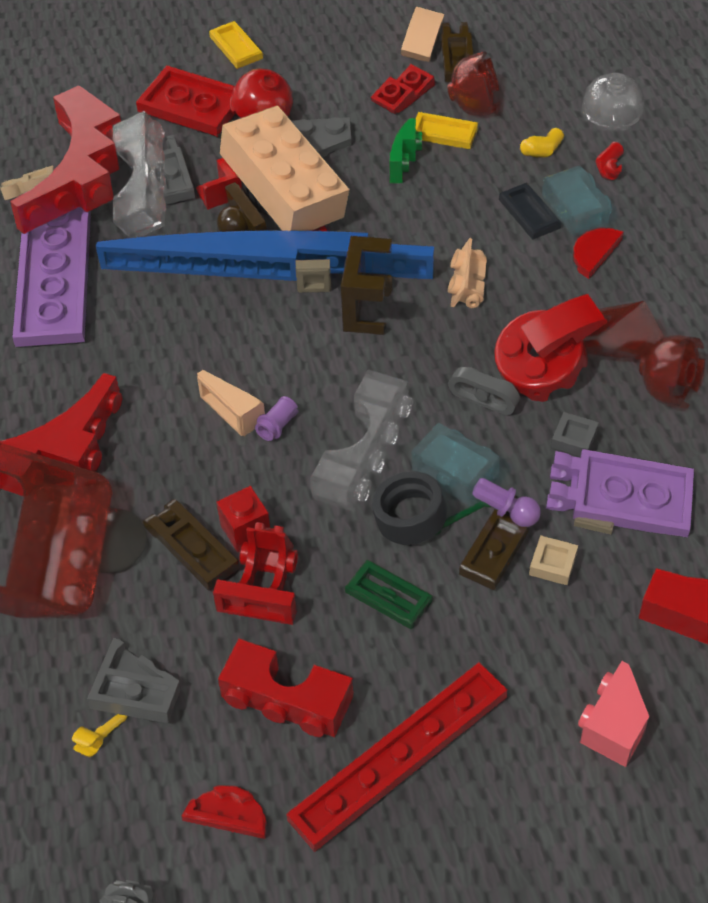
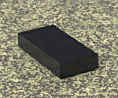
M527 182L499 193V201L532 240L561 229V221Z

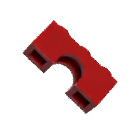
M239 638L218 678L221 697L234 708L244 710L248 706L262 711V714L273 722L284 723L287 720L298 724L304 732L311 736L322 737L323 734L335 738L354 696L353 678L314 665L308 678L303 683L291 687L282 686L274 681L279 670L276 651Z

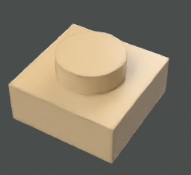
M540 535L530 565L529 575L568 585L577 556L578 545Z

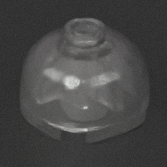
M623 73L603 74L596 77L586 88L582 103V113L585 120L588 122L590 120L601 130L613 132L628 130L632 128L633 124L639 123L642 120L645 96L639 83L632 77Z

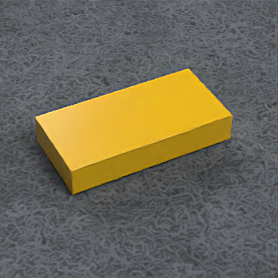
M235 21L209 31L210 38L237 69L263 59V52Z
M418 112L416 116V131H422V141L471 149L478 130L477 122Z

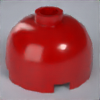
M258 68L241 76L230 97L232 113L234 114L235 111L241 118L275 106H279L285 115L289 117L293 106V94L287 80L279 73L270 69Z

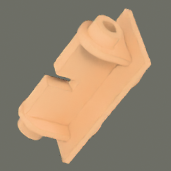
M471 238L468 239L462 250L457 249L451 260V268L455 269L448 286V293L452 294L451 307H455L458 301L466 303V306L469 308H477L483 302L485 283L483 279L485 278L487 257L483 251L471 249Z

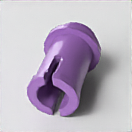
M281 397L267 414H262L257 418L255 426L257 434L267 441H271L273 438L278 439L282 434V428L299 412L297 404L288 397Z

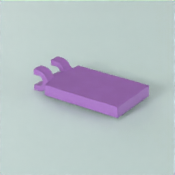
M582 449L580 458L556 451L554 463L551 467L550 479L571 480V487L552 481L550 494L547 497L546 509L556 511L574 509L573 519L581 517L610 521L614 523V526L688 537L691 527L694 469Z

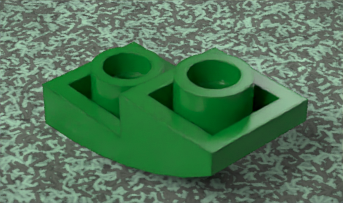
M409 118L394 139L389 161L390 183H402L403 172H409V161H416V150H422V131H416V118Z

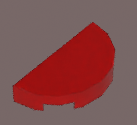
M597 228L581 235L573 247V259L577 265L578 272L590 279L622 241L624 232L613 228Z
M218 785L213 787L214 790L203 793L197 799L193 798L189 801L181 815L182 821L257 838H266L267 822L262 807L256 802L250 792L236 786Z

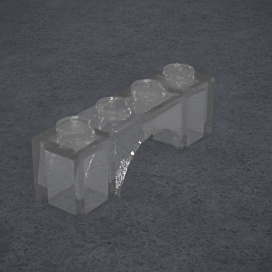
M145 111L113 125V142L115 143L116 153L131 168L134 167L133 174L126 186L113 197V223L129 238L141 237L165 226V211L167 207L164 200V186L166 185L163 162H165L163 152L164 130L161 124L156 120L154 121Z
M367 370L354 395L355 417L366 425L368 431L360 441L350 447L339 450H325L310 478L312 499L354 512L359 500L363 502L367 500L372 485L370 478L373 472L380 473L386 456L384 450L387 444L394 445L399 432L398 422L401 417L406 419L410 413L413 399L408 397V381Z

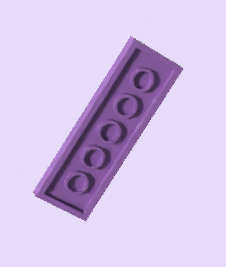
M78 207L25 234L21 233L13 326L15 347L85 342L91 211L86 212L81 207Z

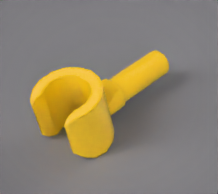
M116 714L104 725L98 727L95 732L84 726L79 727L72 736V741L76 743L73 750L87 757L95 755L102 746L103 739L123 723L127 716Z

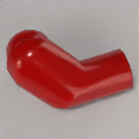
M612 142L595 160L599 173L604 179L615 180L622 172V164L617 166L616 162L624 153V149L618 142Z

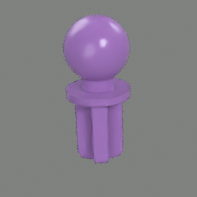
M480 478L473 489L472 494L475 498L498 509L497 515L502 517L506 511L510 512L512 521L518 526L530 527L540 518L539 504L533 498L526 496L514 498L516 493L514 488H510L507 491L485 478Z

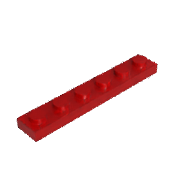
M478 662L286 814L287 821L310 848L316 852L506 699L507 689Z

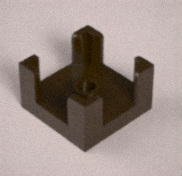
M351 236L341 282L343 332L384 335L385 322L359 320L363 300L382 302L384 296H391L393 277L386 274L366 273L365 252L392 253V239Z

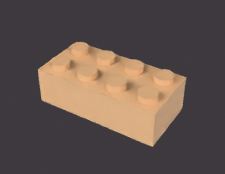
M279 106L263 110L222 126L220 155L282 231H311L344 218L350 189Z

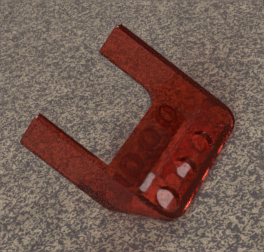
M0 443V472L16 478L23 488V502L5 587L0 586V613L18 618L62 617L83 614L92 605L112 498V487L109 481L97 472Z

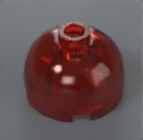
M486 51L472 54L457 63L452 72V82L447 85L451 101H457L458 106L464 112L474 116H486L500 111V101L493 104L495 92L500 91L498 78L491 58L485 59Z
M684 335L663 337L649 349L647 355H643L641 358L639 373L643 376L647 392L659 403L677 408H688L690 406L684 400L691 388L698 392L702 385L705 371V359L699 358L698 348L704 349V344L700 338ZM676 385L686 387L683 395H673Z

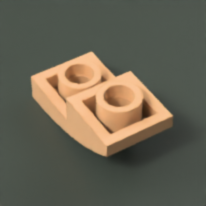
M416 7L401 48V55L429 62L435 42L438 39L444 14Z

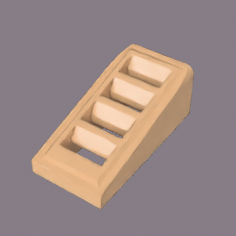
M204 370L197 373L200 397L241 436H246L253 431L257 424V418L265 414L264 403L249 393Z

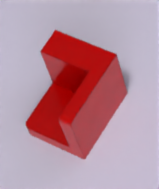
M224 158L216 160L219 178L196 187L197 193L207 210L228 203L226 186L236 183L242 189L241 179Z

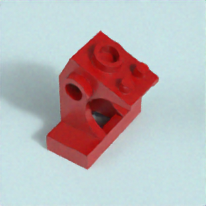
M256 523L255 528L247 527L248 542L244 541L241 547L240 564L245 565L241 580L237 583L219 579L216 581L213 591L216 611L293 625L297 612L295 593L283 591L288 572L294 573L296 570L298 550L293 549L294 545L285 534L284 527L265 528V524ZM257 570L275 573L269 588L253 586Z

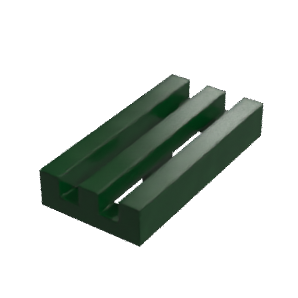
M369 560L364 562L345 586V593L410 630L433 600V596ZM367 574L374 576L417 600V604L414 605L396 595L391 589L385 586L381 587L365 578ZM358 585H361V586L365 587L366 589H368V590L374 592L375 594H377V595L383 597L384 599H386V600L392 602L393 604L399 606L400 608H402V609L408 611L409 614L406 613V612H404L403 610L397 608L396 606H394V605L388 603L387 601H385V600L379 598L378 596L372 594L371 592H369V591L363 589L362 587H360V586H358Z

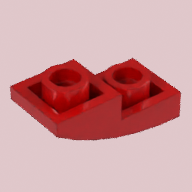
M410 64L397 79L389 77L371 96V101L394 114L399 113L436 84L433 75Z
M585 294L565 301L541 313L522 325L521 329L539 356L544 358L572 337L579 343L608 321L589 294Z

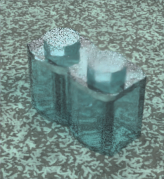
M576 166L544 177L543 198L555 214L558 215V218L573 237L608 225L609 215L612 211L611 201L606 194H602L596 188L594 178L590 173H587L582 167Z

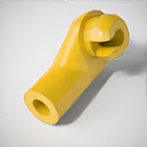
M552 128L546 137L530 136L521 142L520 150L525 156L549 157L563 140L564 133L559 128Z

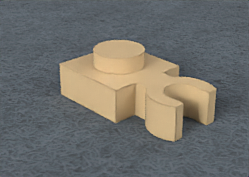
M54 166L24 174L23 177L2 182L0 189L4 199L9 200L31 190L54 171Z

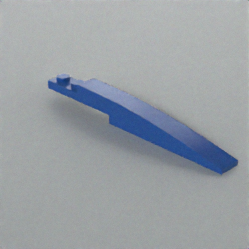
M334 231L188 233L100 241L96 244V250L101 269L297 281L296 260L330 259L331 273L343 274L350 237H368V233ZM392 244V253L365 252L366 273L386 274L402 278L433 279L434 247Z

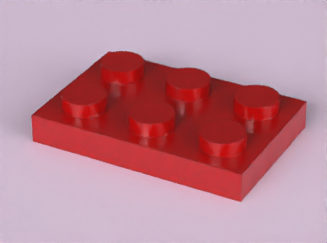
M166 65L136 101L137 111L218 137L222 131V126L227 124L236 113L234 111L233 114L230 109V97L235 86Z

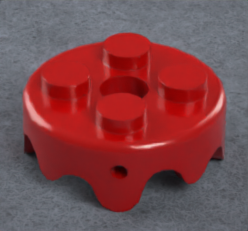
M547 310L529 311L510 321L501 331L494 350L495 363L502 379L512 383L519 393L524 394L530 400L546 402L549 394L554 390L560 388L570 389L575 384L581 369L588 365L584 340L577 343L573 337L544 358L530 355V351L534 347L521 329V326Z

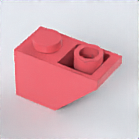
M621 661L614 674L607 672L603 677L597 694L601 697L595 706L591 704L586 706L578 726L583 728L581 744L626 767L645 734L649 715L630 665Z

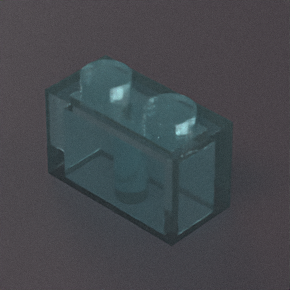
M437 423L412 450V471L429 474L438 481L443 491L468 506H474L480 501L472 494L480 478H485L494 484L499 479L500 456L496 455L490 448L480 446L465 438L459 431L449 429L440 423Z

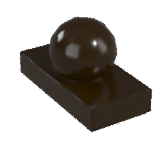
M236 183L226 186L225 190L229 207H225L217 217L219 231H267L265 220L240 186Z

